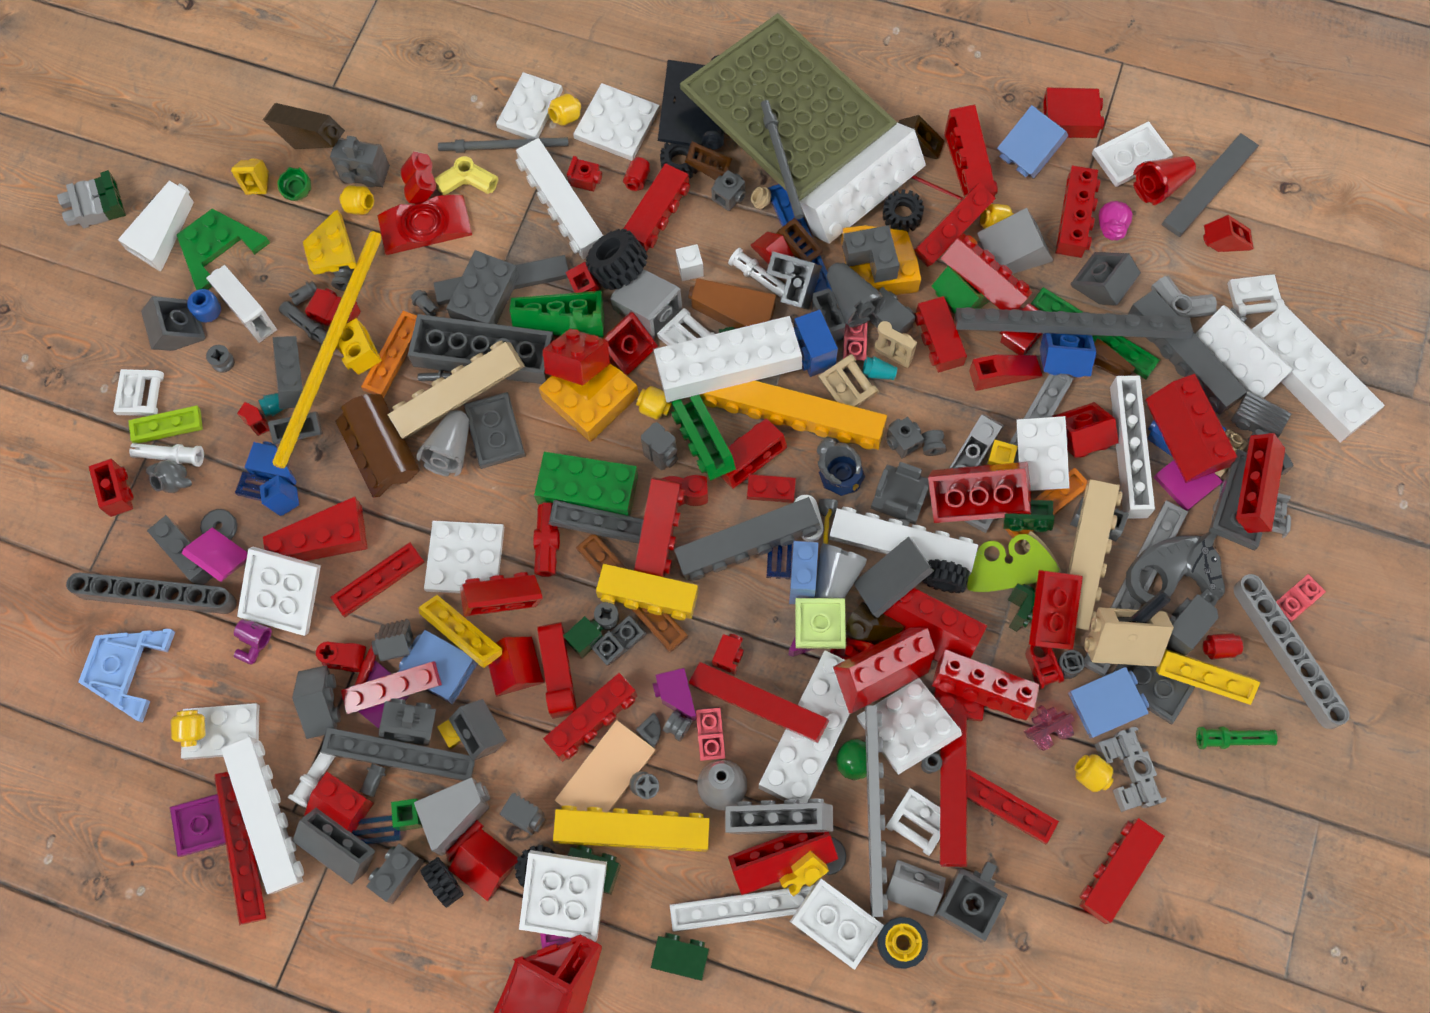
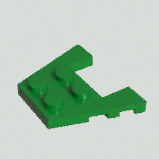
M210 209L177 234L196 290H209L212 287L206 279L210 274L204 267L240 240L254 255L270 244L266 236L214 209Z

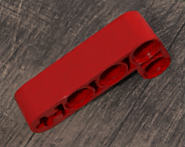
M558 622L537 626L547 688L545 695L548 712L552 719L569 716L577 709L566 641L563 637L565 635L563 624Z

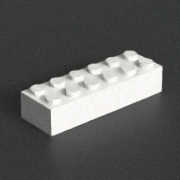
M897 123L800 200V205L813 236L830 244L842 234L843 228L851 227L888 197L889 194L926 166L914 129Z
M1285 304L1251 329L1294 369L1281 383L1340 443L1385 406Z
M790 316L654 349L666 402L802 369V354Z
M824 651L798 703L799 706L828 718L829 723L819 742H813L786 729L759 783L760 790L782 801L799 800V803H808V799H810L851 714L848 712L833 666L845 661L844 659Z

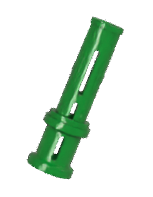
M1220 726L1218 729L1198 727L1196 730V743L1199 749H1206V747L1227 749L1230 745L1276 746L1278 741L1276 730H1229L1224 726ZM1242 737H1258V739H1242Z

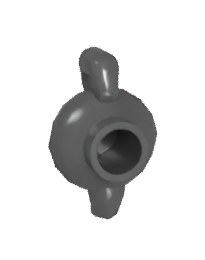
M161 461L146 469V473L150 476L151 486L158 492L176 493L181 488L192 486L191 480L185 478L187 476L185 467L173 461Z

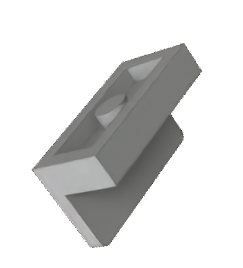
M897 860L886 891L887 900L929 916H934L943 895L946 878Z

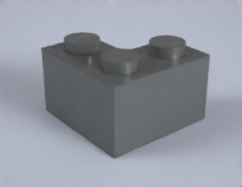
M889 225L844 233L842 249L846 264L849 267L870 263L874 283L897 279L900 265Z
M773 251L766 274L787 279L780 302L809 310L822 266Z
M327 665L298 671L292 699L306 739L323 736L326 734L327 728L337 729L338 722H341L339 708H335L333 704V689L336 688V679L334 674H330Z

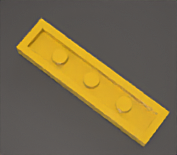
M438 595L418 607L419 614L482 668H485L502 655L501 647Z
M1165 649L1161 663L1155 671L1159 675L1249 705L1252 704L1260 684L1257 679Z

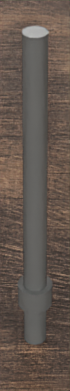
M764 100L761 102L764 114L763 122L765 128L769 130L795 219H801L804 215L777 129L778 121L776 115L772 113L769 101Z
M568 137L539 138L544 147L569 146ZM464 139L455 140V142L438 143V151L465 153L466 150L520 148L535 139L465 141Z

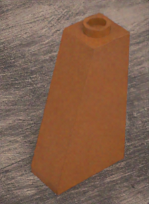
M699 278L696 279L695 286L690 287L688 295L693 309L728 327L736 329L771 321L776 306L775 294Z

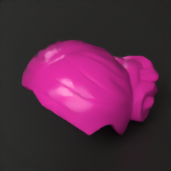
M1110 201L1103 205L1098 214L1101 231L1107 239L1118 241L1125 237L1133 218L1131 208L1126 203Z

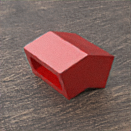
M244 402L237 413L244 423L250 426L257 436L270 431L268 422L260 410Z

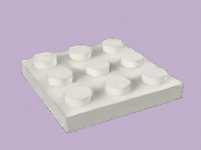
M601 83L573 134L574 139L632 161L659 113L660 106Z
M433 521L424 590L426 592L460 593V587L465 583V580L480 578V581L490 580L489 577L499 575L504 525Z
M256 547L249 548L237 617L303 636L307 635L310 629L321 565Z
M919 678L873 705L877 706V711L882 712V727H878V737H882L883 740L882 754L898 775L962 736L961 729ZM864 711L857 715V719L865 729Z
M530 850L528 853L519 930L569 938L581 934L596 942L607 862Z

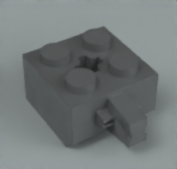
M347 135L346 139L340 137L330 154L340 179L349 184L359 183L367 187L376 186L383 188L390 165L381 144L361 142L354 136Z
M1207 589L1201 595L1197 594L1192 600L1187 597L1175 609L1170 617L1174 628L1166 647L1167 650L1182 655H1187L1193 650L1219 618L1218 611L1214 607L1219 599L1216 595Z
M391 698L390 702L385 701L378 738L428 746L436 709H431V705L426 703H416V706L407 705L405 700Z
M987 861L980 873L975 870L973 874L962 868L958 869L934 916L980 943L985 942L1008 895L994 887L996 882L991 878L997 866ZM973 899V905L977 908L969 911L966 901Z

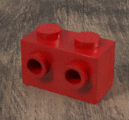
M113 459L88 466L98 506L103 512L113 517L133 509L131 501L134 500L131 489L127 487L126 480L128 479V474L123 466H119Z

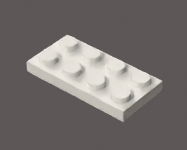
M1225 305L1195 333L1247 392L1249 391L1263 399L1294 370Z

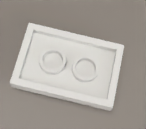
M523 72L496 123L497 128L527 139L539 138L549 118L548 108L550 102L561 95L563 91L562 85Z
M1148 121L1093 149L1092 155L1115 187L1136 177V175H1133V172L1137 165L1145 161L1172 158L1173 153Z
M1065 416L1018 419L1019 462H1028L1030 491L1069 488Z
M254 703L183 709V711L198 710V714L204 715L206 735L203 739L197 740L196 746L181 747V758L188 760L223 757L221 748L249 737L259 741L260 705Z
M821 878L815 883L790 920L793 925L854 970L884 926Z

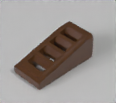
M691 142L685 159V163L714 180L720 175L723 176L729 170L732 158L695 142ZM695 151L699 153L697 160L693 158ZM702 156L706 157L704 163L701 162ZM710 160L713 162L712 166L709 165Z
M795 217L776 233L783 235L790 250L798 259L812 262L824 252ZM790 231L794 232L792 236L788 235ZM799 236L801 239L795 243L793 240ZM805 242L807 246L801 250L799 246ZM809 249H812L814 251L809 256H806L804 254Z
M1097 338L1094 343L1096 355L1093 366L1114 376H1131L1135 367Z

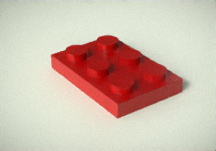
M1043 570L1038 571L1029 645L1073 650L1083 576Z

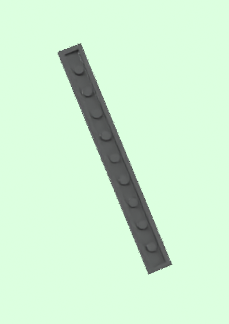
M970 307L956 308L955 313L956 329L1175 339H1191L1193 334L1190 318L1182 316L1071 313L1064 311L1047 312L1041 310L1022 311L1017 309L998 310L994 308L974 309Z

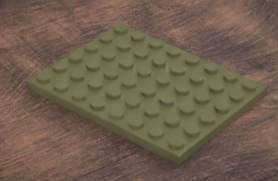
M779 13L680 83V89L786 190L769 130L765 128L763 122L764 114L761 102L768 100L772 113L776 115L778 121L777 129L799 201L897 124L887 112Z

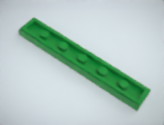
M1044 287L1031 302L1032 306L1041 311L1083 312ZM1092 335L1094 343L1097 338L1106 343L1135 367L1133 372L1147 380L1160 359L1123 336Z

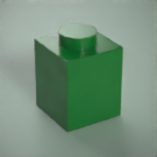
M417 798L391 802L392 826L394 829L405 831L423 828L414 802L418 801Z

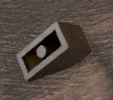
M920 115L899 120V124L915 130L923 156L932 159L939 158L945 141Z
M861 602L852 612L845 626V632L858 641L876 645L902 632L905 626L885 614H881L877 618L872 614L867 604Z

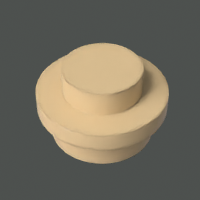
M757 187L751 195V202L758 209L764 208L771 201V191L766 187Z

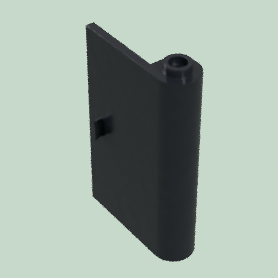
M675 60L667 61L657 141L690 146L691 142H695L712 150L723 146L725 131L680 89L682 81L705 65Z

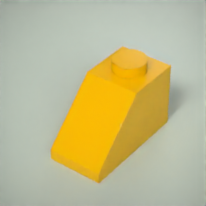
M254 158L240 160L232 167L231 172L245 195L267 194L269 170L263 160Z

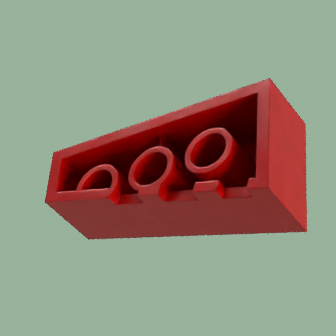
M976 105L950 109L944 136L963 196L978 183H981L995 197L998 193L997 182L993 180L992 168L988 159Z
M354 496L263 536L264 550L303 561L366 550L368 548L362 505Z

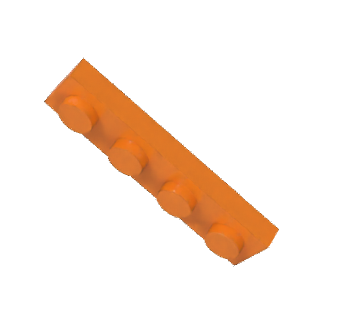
M402 311L379 353L382 361L370 369L361 386L363 391L371 394H382L383 398L385 397L409 352L417 315Z
M1073 468L1069 471V488L1045 490L1034 500L1053 501V515H1055L1085 491L1087 480L1076 468ZM1005 529L1012 538L1019 534L1028 535L1030 531L1034 532V530L1011 531L1010 529Z

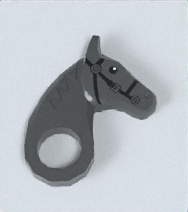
M1208 532L1203 536L1173 537L1160 541L1142 551L1126 572V587L1131 597L1140 604H1146L1155 596L1144 591L1139 582L1141 570L1144 567H1150L1160 574L1162 579L1160 591H1164L1169 597H1171L1178 582L1185 574L1197 582L1201 593L1208 589L1221 599L1225 594V585L1221 572V557L1214 545V540L1218 535Z

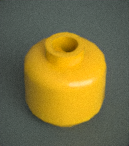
M571 94L561 95L551 100L548 108L549 117L558 125H567L579 119L581 104Z
M348 185L340 194V204L348 214L366 215L373 208L374 197L365 186Z
M990 204L981 213L980 224L986 229L1012 216L1014 213H1012L1009 205Z
M649 386L647 389H642L636 406H639L641 414L659 420L663 414L668 415L672 403L666 402L663 390Z
M198 710L177 711V715L171 718V739L175 742H181V747L196 746L197 740L205 737V717L202 714H198Z
M1096 754L1082 756L1074 767L1076 780L1092 792H1098L1102 789L1107 790L1113 783V767Z

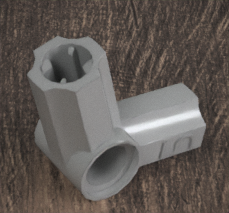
M1169 276L1160 278L1151 286V289L1155 290L1178 316L1193 318L1210 316L1217 312L1216 298L1212 294L1189 297L1180 292Z

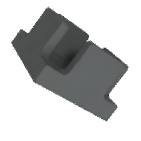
M899 462L898 468L887 464L883 470L870 509L898 519H906L910 523L916 524L929 488L928 478L921 476L922 469Z

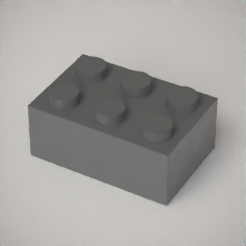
M474 250L446 308L450 318L497 324L519 277L516 265Z

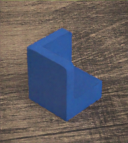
M277 475L259 486L262 504L279 516H283L299 506L297 488L281 476Z

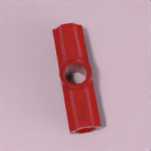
M553 503L539 504L537 509V529L534 530L533 535L535 550L534 574L541 577L556 575V557L560 547V531L557 526L549 525Z

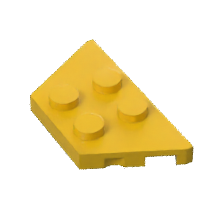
M337 209L302 242L309 269L314 275L323 274L328 271L336 272L339 271L341 266L348 265L350 269L357 267L343 217Z

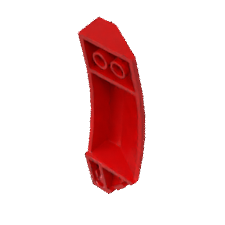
M580 934L572 937L571 941L561 945L553 944L537 950V954L526 958L521 956L513 959L515 961L494 1013H583L602 946Z

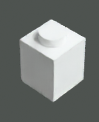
M698 244L676 249V259L681 280L686 281L703 277V262Z

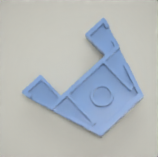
M163 629V631L152 632L149 630L131 634L96 635L78 682L136 721L143 723L150 701L127 695L144 647L168 652L175 631Z

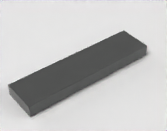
M554 500L549 525L639 544L644 519Z

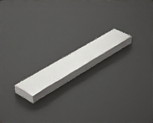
M814 885L810 887L802 886L800 892L794 897L790 894L789 888L672 904L670 905L672 930L676 932L794 915Z

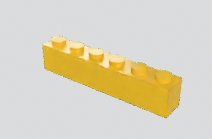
M564 805L561 807V810H555L553 842L555 844L707 852L709 818H704L702 813H689V817H679L678 812L671 811L663 812V816L653 815V811L638 810V814H628L627 809L620 808L613 809L612 813L602 812V808L587 807V811H577L576 806Z

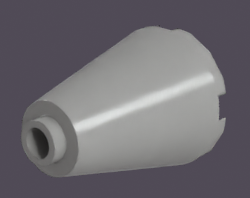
M459 410L448 412L419 448L417 460L420 461L421 458L425 462L424 467L442 476H449V473H455L454 476H458L461 473L470 422L467 415Z
M823 543L819 554L814 598H845L865 567L867 559L853 552H847L842 550V548Z
M713 761L706 765L699 774L697 781L698 793L707 806L725 811V806H737V802H742L747 791L746 775L732 761Z

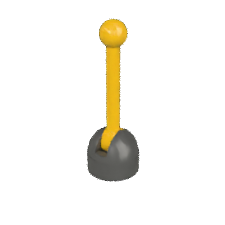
M834 499L819 500V512L825 517L824 544H828L829 519L836 513L838 501Z

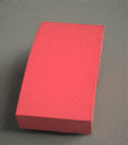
M868 321L853 328L845 324L843 359L852 354L856 361H865Z
M1307 574L1276 602L1291 623L1326 591Z
M720 707L697 709L696 718L700 761L724 759L725 750Z

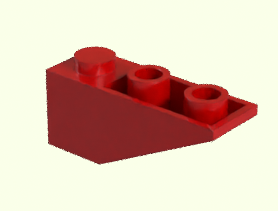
M990 355L973 359L969 369L975 391L1041 378L1043 376L1036 355Z

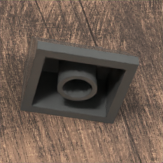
M1094 252L1070 285L1098 304L1117 306L1141 272L1129 253Z
M152 296L141 310L149 343L153 350L174 351L205 340L202 324L189 311L187 299Z

